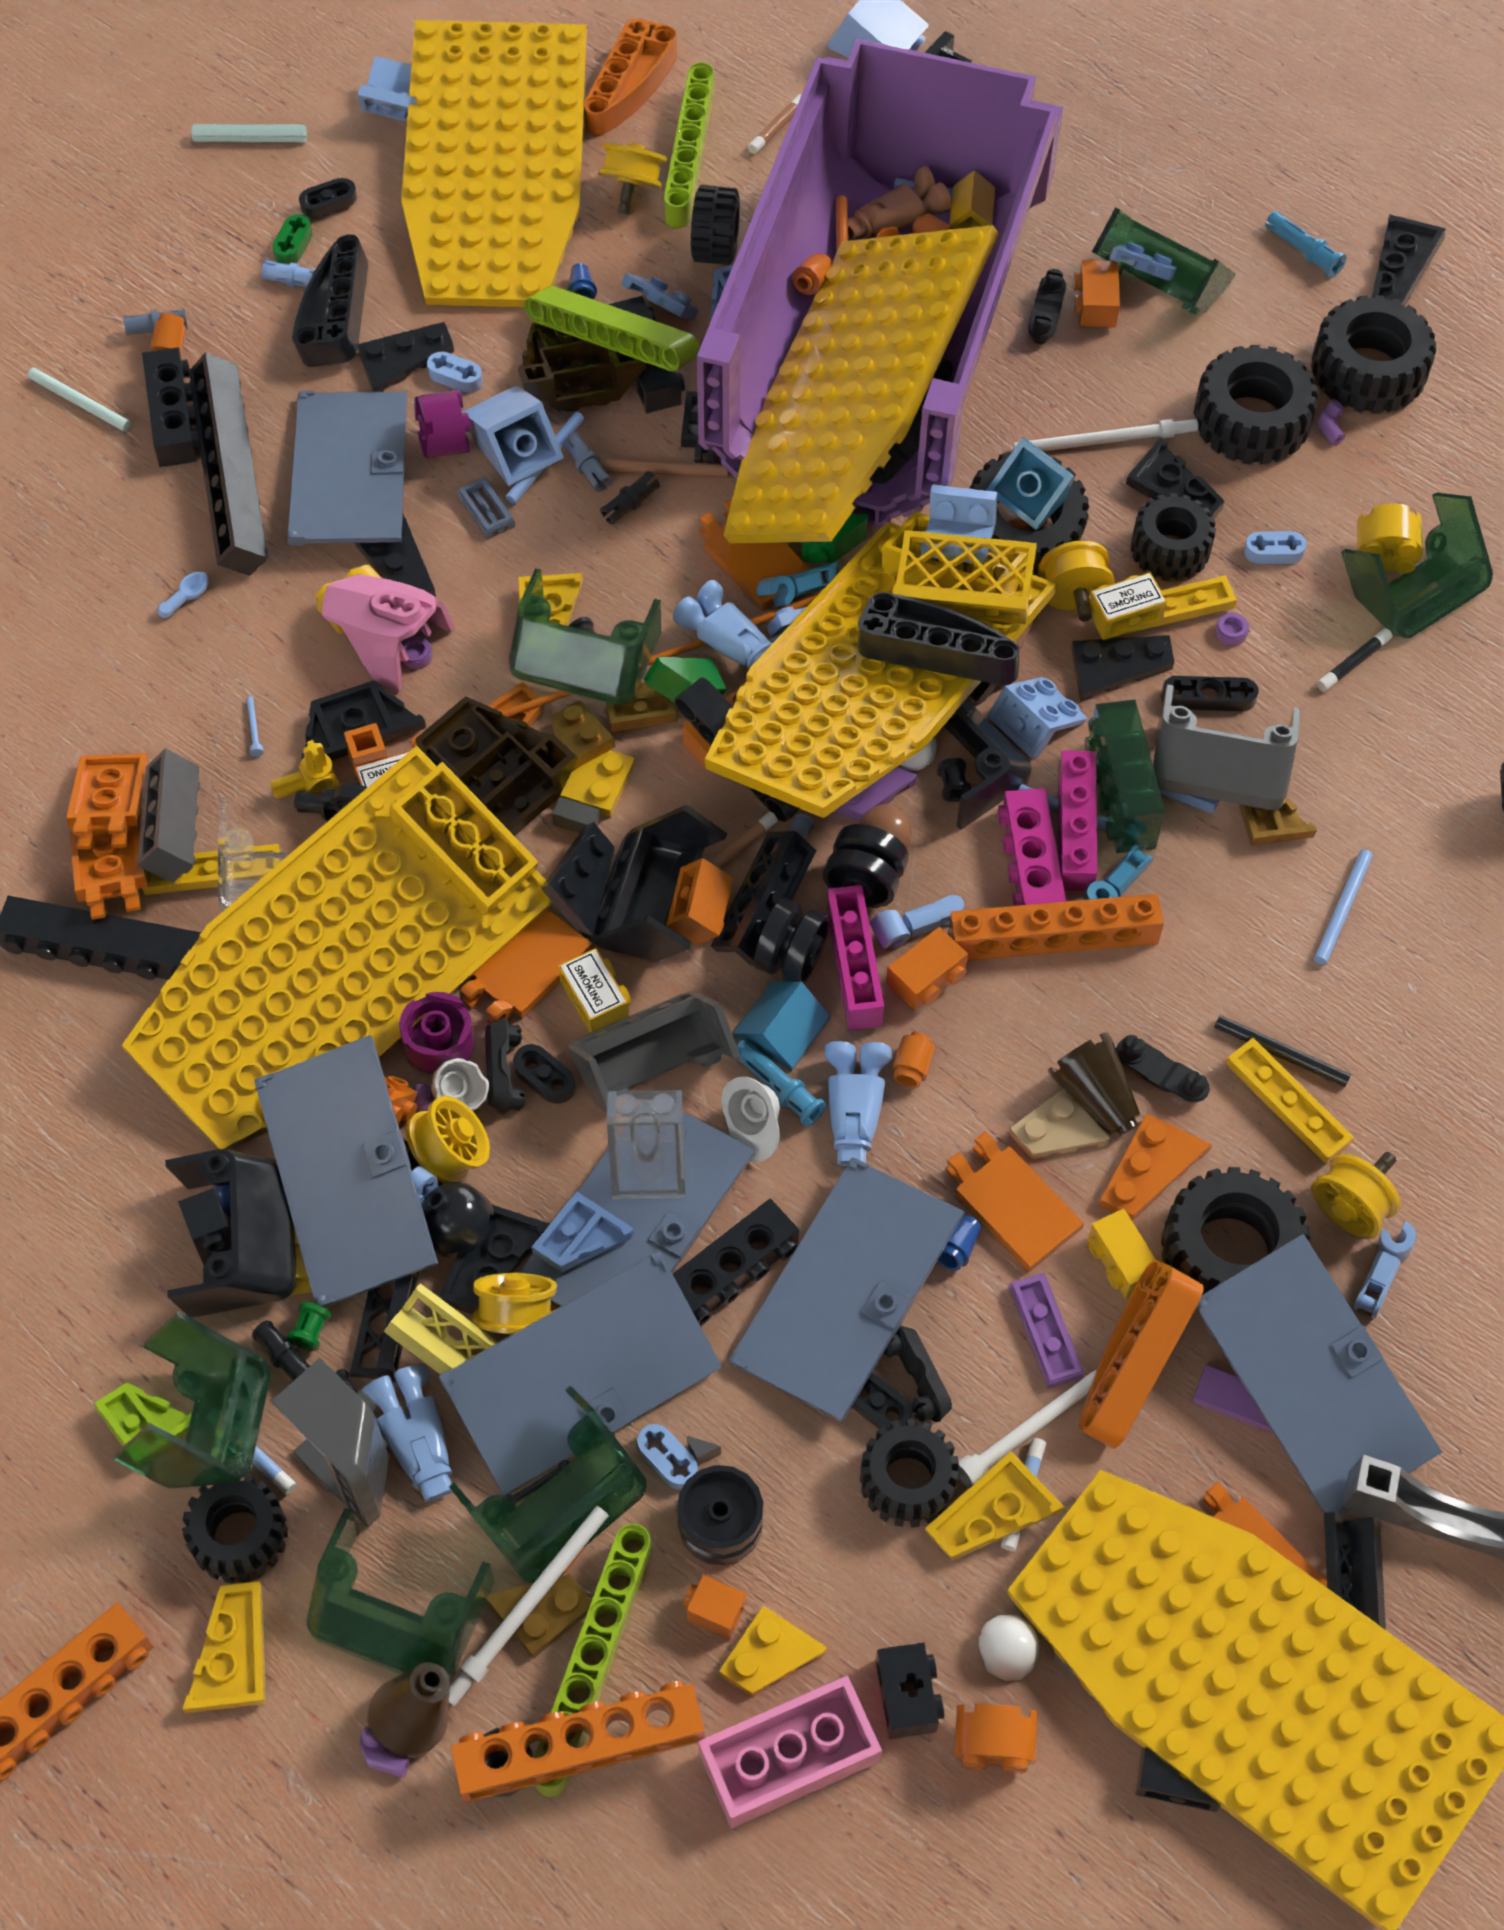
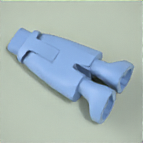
M710 580L702 586L698 592L697 601L692 597H686L678 603L673 612V620L678 626L697 631V638L737 663L747 665L749 669L772 645L762 632L733 603H726L722 606L723 587L715 580Z
M833 1041L825 1045L824 1057L837 1071L836 1075L830 1076L828 1079L830 1120L835 1141L834 1150L838 1151L837 1164L847 1166L852 1157L866 1163V1153L871 1151V1142L877 1128L884 1095L885 1080L878 1077V1073L890 1062L892 1049L890 1046L879 1042L863 1044L860 1047L861 1074H854L857 1063L856 1047L848 1042Z
M416 1364L401 1368L394 1373L398 1387L407 1402L408 1410L403 1411L399 1405L395 1387L390 1376H382L372 1381L362 1391L370 1397L376 1406L379 1405L384 1414L377 1418V1422L389 1447L403 1470L413 1481L414 1488L420 1489L425 1502H431L450 1494L454 1489L449 1478L452 1471L449 1467L447 1446L437 1406L433 1396L423 1397L422 1387L430 1380V1371L427 1365Z

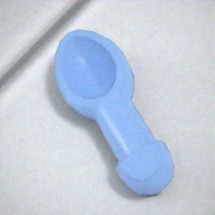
M194 572L187 575L180 582L179 590L167 601H162L159 604L157 611L160 617L169 618L173 616L174 611L187 600H195L203 595L209 581L207 574L204 572Z

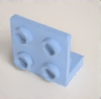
M376 56L372 64L367 86L361 84L359 88L358 99L361 111L407 122L408 105L416 104L415 98L409 96L411 65Z
M932 485L930 491V518L926 532L992 539L996 525L997 492ZM922 543L920 549L921 556L930 550L925 543ZM952 545L940 551L947 560H953L963 553L958 546ZM982 548L973 555L981 564H984L989 549ZM969 559L963 561L966 563H972Z
M1044 677L1006 685L987 715L1030 758H1036L1041 755L1055 731L1083 724L1087 719L1075 702L1063 696L1057 690L1056 685Z

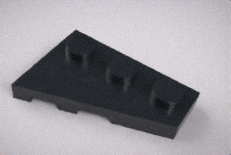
M445 321L358 344V354L373 392H384L383 387L394 381L397 384L407 379L406 374L418 367H428V358L436 352H447L450 354L454 352L453 341Z
M1160 437L1127 476L1126 485L1155 501L1159 495L1169 497L1170 494H1177V497L1182 498L1184 495L1190 496L1191 501L1198 500L1202 503V508H1208L1211 512L1210 517L1215 519L1223 509L1225 500L1201 476H1195L1186 467V461L1180 455L1175 456L1167 448L1168 443Z
M1170 635L1111 638L1106 640H1078L1072 642L1071 648L1080 702L1090 699L1094 693L1103 690L1110 692L1118 689V686L1131 680L1138 682L1172 670L1175 662Z
M594 822L584 826L541 887L542 891L576 931L585 938L591 937L594 934L615 848Z
M491 1204L494 1209V1216L490 1213L488 1224L491 1226L489 1234L478 1247L468 1254L457 1255L439 1298L452 1308L473 1314L479 1309V1296L473 1291L474 1282L481 1277L492 1274L512 1273L532 1251L533 1244L550 1223Z

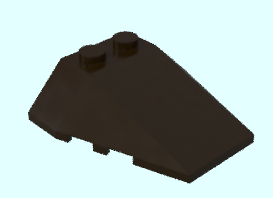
M534 322L529 330L526 341L527 349L523 351V363L519 365L518 374L525 391L558 412H574L581 407L592 405L605 406L610 402L620 400L645 369L646 363Z
M467 696L461 699L415 739L421 751L436 766L443 762L513 836L519 833L560 797L578 760L577 756L554 734L547 731L545 733L529 727V724L522 720H513L504 716L501 711Z

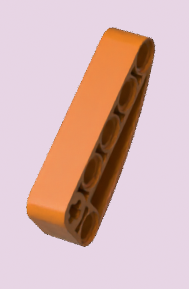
M639 18L627 21L585 99L584 117L585 128L588 133L597 136L608 133L634 114L657 90L677 58V33L673 27Z
M1157 1260L1152 1261L1145 1268L1115 1326L1095 1373L1079 1421V1430L1111 1449L1117 1448L1124 1441L1202 1297L1203 1285L1170 1265Z

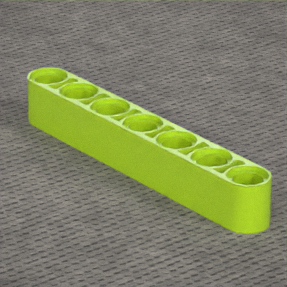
M705 62L694 63L688 70L664 193L665 222L673 228L687 226L691 221L694 198L714 98V68Z
M550 285L525 300V311L528 317L535 323L669 371H676L696 359L700 349L697 339L688 332Z
M627 1524L620 1528L615 1536L551 1713L563 1712L564 1716L580 1712V1707L583 1705L599 1702L651 1558L649 1532L639 1524ZM630 1540H638L644 1545L636 1553L625 1551L623 1546ZM618 1576H624L631 1581L629 1586L623 1590H615L609 1584L612 1579ZM611 1613L617 1617V1621L611 1627L606 1628L596 1623L597 1618L601 1614ZM591 1650L599 1651L604 1655L602 1661L593 1666L585 1664L582 1661L583 1656ZM584 1688L590 1693V1696L584 1703L574 1704L569 1701V1694L574 1689ZM577 1730L574 1738L567 1743L574 1748L583 1747L587 1733ZM540 1741L534 1758L543 1757L548 1752L549 1745ZM572 1776L560 1778L551 1783L537 1784L535 1787L544 1796H558L566 1790Z

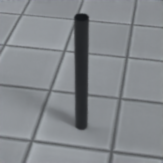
M1222 1015L1216 1021L1214 1028L1245 1042L1254 1038L1267 1052L1341 1086L1346 1087L1351 1074Z

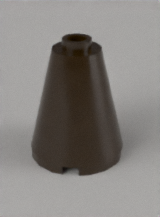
M1105 1032L1099 1035L1103 1040L1102 1042L1094 1045L1090 1039L1057 1061L1060 1066L1059 1070L1050 1067L1048 1073L1110 1134L1117 1131L1122 1136L1138 1125L1136 1118L1141 1114L1114 1042L1109 1033Z
M423 1663L380 1686L368 1706L367 1723L374 1740L377 1743L380 1741L389 1749V1753L398 1757L414 1758L427 1754L443 1738L448 1724L450 1678L447 1672L435 1663Z

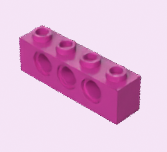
M1062 750L1058 766V859L1064 891H1087L1089 885L1096 881L1097 877L1096 751Z
M1046 788L1005 791L1003 805H998L999 824L1005 825L1006 834H1003L1004 853L1010 854L1011 863H1008L1009 882L1015 883L1016 892H1013V906L1066 902ZM1022 826H1026V827H1029V828H1031V829H1023V828H1021V827H1022ZM1025 855H1032L1036 858H1028ZM1031 884H1037V885H1040L1041 887H1040V888H1036V887L1031 886Z
M862 885L827 889L826 912L830 916L829 929L847 1031L882 1027L884 1001Z

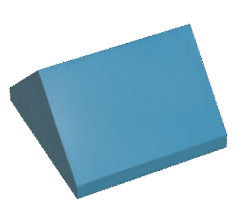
M1022 437L986 491L997 492L998 501L1037 530L1067 499L1075 476L1025 437Z
M771 982L733 1032V1037L739 1041L749 1039L767 1057L793 1071L830 1020V1015L802 982Z

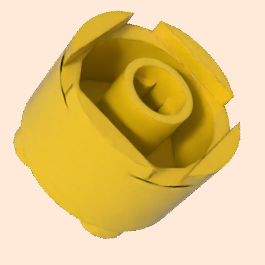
M1390 503L1372 507V513L1364 516V512L1359 515L1357 519V559L1363 565L1364 572L1376 574L1381 570H1395L1399 573H1410L1415 570V564L1423 555L1422 516L1420 513L1417 512L1415 515L1410 512L1409 506Z

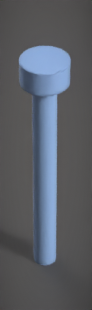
M252 696L247 697V706L252 745L249 747L250 755L260 757L264 753L263 746L259 744L254 700Z

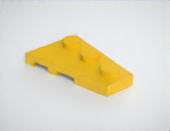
M583 573L518 577L523 663L554 662L557 660L566 629L583 584Z
M1010 1451L925 1528V1531L953 1561L1065 1511V1507Z
M258 1581L220 1586L206 1630L207 1636L200 1659H197L193 1672L192 1686L189 1695H186L182 1708L184 1713L266 1704L262 1585Z

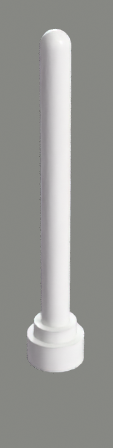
M1097 1370L1088 1374L980 1455H966L959 1460L958 1477L967 1488H970L989 1471L988 1468L1085 1397L1089 1392Z

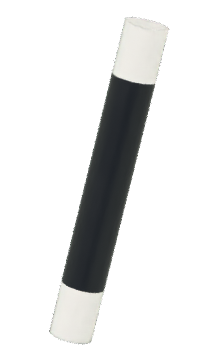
M1387 628L1382 629L1318 680L1317 687L1322 692H1326L1393 637L1391 631Z

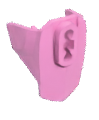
M360 574L328 585L323 599V618L341 626L370 677L397 694L402 689L400 661L407 662L409 659L401 641L415 635L419 629L426 636H430L432 632L426 621L450 633L455 628L444 603L436 600L433 595L424 590L388 579Z

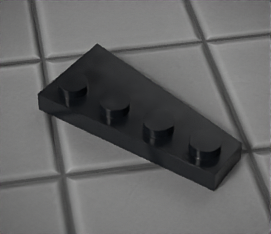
M1389 214L1372 298L1376 295L1384 296V299L1387 300L1395 298L1400 300L1401 304L1405 306L1443 242L1446 228Z
M404 514L402 520V542L354 543L381 578L414 586L436 597L435 588Z

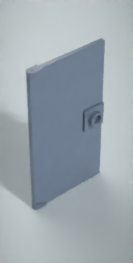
M298 392L287 543L291 546H306V544L402 542L407 392Z
M370 1035L273 1074L270 1073L255 1079L254 1083L315 1304L326 1308L342 1300L437 1265L438 1261L410 1168L411 1164L402 1133L398 1127L373 1037Z
M648 1093L577 1191L634 1228V1236L563 1273L535 1254H532L519 1273L540 1275L555 1281L557 1292L551 1297V1303L561 1307L647 1258L657 1250H660L664 1255L671 1272H673L753 1157L755 1149L670 1105L664 1099Z
M852 1157L741 1341L730 1356L728 1363L843 1422L965 1214L964 1211Z
M1304 1234L1202 1295L1195 1310L1199 1313L1323 1513L1336 1512L1343 1516L1350 1511V1509L1342 1507L1348 1472L1362 1455L1400 1466L1409 1474L1442 1453L1437 1442L1387 1366L1382 1354L1364 1326L1359 1322Z
M657 1250L647 1258L453 1369L440 1374L438 1377L503 1495H506L559 1464L562 1460L601 1440L630 1423L633 1419L722 1368L677 1284L664 1255L660 1250Z

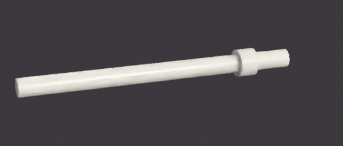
M1172 419L1159 420L1158 424L1030 440V442L1041 451H1051L1158 436L1167 439L1174 438L1175 434L1198 431L1197 419L1173 422ZM1019 442L1013 443V450Z
M596 1506L478 1653L474 1657L470 1655L460 1667L463 1671L450 1686L449 1702L453 1706H456L475 1681L479 1683L489 1671L486 1668L607 1519L609 1515L600 1507Z

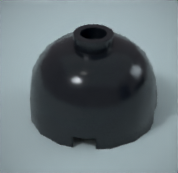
M447 1182L441 1184L426 1196L421 1205L434 1251L443 1257H449L447 1254L458 1253L460 1256L468 1254L482 1243L491 1229L488 1221L490 1213L494 1216V1209L490 1201L483 1193L467 1183Z

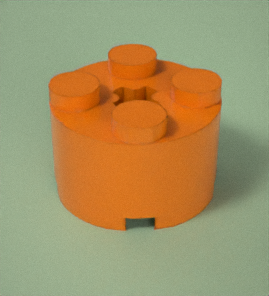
M965 1704L957 1705L954 1757L962 1760L961 1768L986 1770L987 1763L1002 1764V1771L1027 1773L1028 1765L1036 1763L1038 1711L1031 1709L1029 1717L1021 1716V1707L975 1704L973 1712H965Z

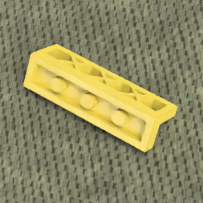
M421 1283L384 1330L387 1335L439 1374L449 1371L477 1355L476 1349H488L498 1343V1341ZM418 1299L431 1308L433 1317L425 1318L413 1309ZM454 1325L460 1329L464 1340H455L449 1336L446 1326Z

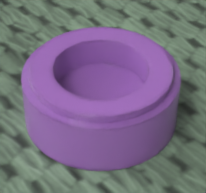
M1224 614L1217 621L1215 628L1216 638L1228 646L1240 645L1247 638L1249 624L1239 614Z
M414 636L402 642L409 657L407 662L401 661L405 667L418 670L430 664L433 654L428 640L423 637Z

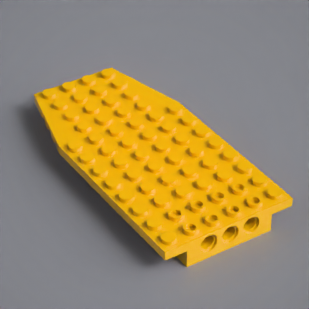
M415 20L409 96L415 98L416 104L408 105L401 202L425 305L524 307L527 298L550 285L554 286L558 268L562 265L565 256L564 252L567 243L570 242L575 221L578 220L580 214L587 24Z
M994 225L841 242L832 261V267L827 270V280L815 295L767 394L762 411L755 418L756 430L752 435L746 457L741 461L723 534L729 543L831 542L855 509L852 504L853 501L862 493L865 494L872 485L870 481L872 474L878 466L884 468L891 458L888 454L894 443L901 444L907 435L999 235Z
M915 511L902 526L887 521L750 667L746 675V682L744 686L740 687L736 695L737 700L733 708L729 709L725 717L726 722L723 728L719 729L705 757V769L825 818L927 746L981 681L865 658L858 650V622L872 595L880 592L893 593L905 530L926 532L930 516ZM911 542L910 552L916 559L921 556L922 542ZM991 549L988 551L985 563L996 556ZM1014 552L1007 559L1015 568H1018L1027 561L1028 553ZM933 558L922 564L930 575L944 566L940 560ZM962 562L955 567L963 578L977 570L973 563ZM1002 562L988 570L996 582L1010 573ZM916 568L905 576L904 584L917 585L925 580V577ZM1025 571L1021 574L1023 578H1025ZM950 572L936 580L941 588H951L958 583ZM983 575L969 583L974 591L983 592L992 586ZM1032 575L1026 624L975 620L997 630L1015 642L1056 594L1057 583ZM1016 578L1002 587L1009 595L1022 596L1023 586Z
M415 746L206 925L199 935V939L184 956L172 977L162 987L160 994L152 1005L148 1007L123 1042L122 1049L217 1149L227 1150L267 1128L254 1083L255 1079L270 1073L273 1074L369 1035L373 1037L378 1058L380 1059L402 1039L399 1022L401 1014L408 1003L414 999L416 1002L431 992L452 994L553 904L541 889L546 880L536 870L539 862L443 762L436 766L418 746ZM423 1014L422 1016H420V1017L415 1021V1023L413 1024V1026H415L416 1024H418V1023L422 1020V1018H423V1016H424L425 1014Z
M1101 1469L1008 1588L1007 1595L1038 1633L1046 1638L1055 1649L1056 1655L1064 1664L1068 1665L1081 1681L1082 1687L1091 1697L1095 1698L1104 1709L1105 1715L1117 1728L1143 1748L1145 1746L1170 1764L1173 1769L1179 1771L1181 1777L1189 1779L1220 1803V1807L1381 1930L1398 1929L1504 1769V1716L1252 1533Z

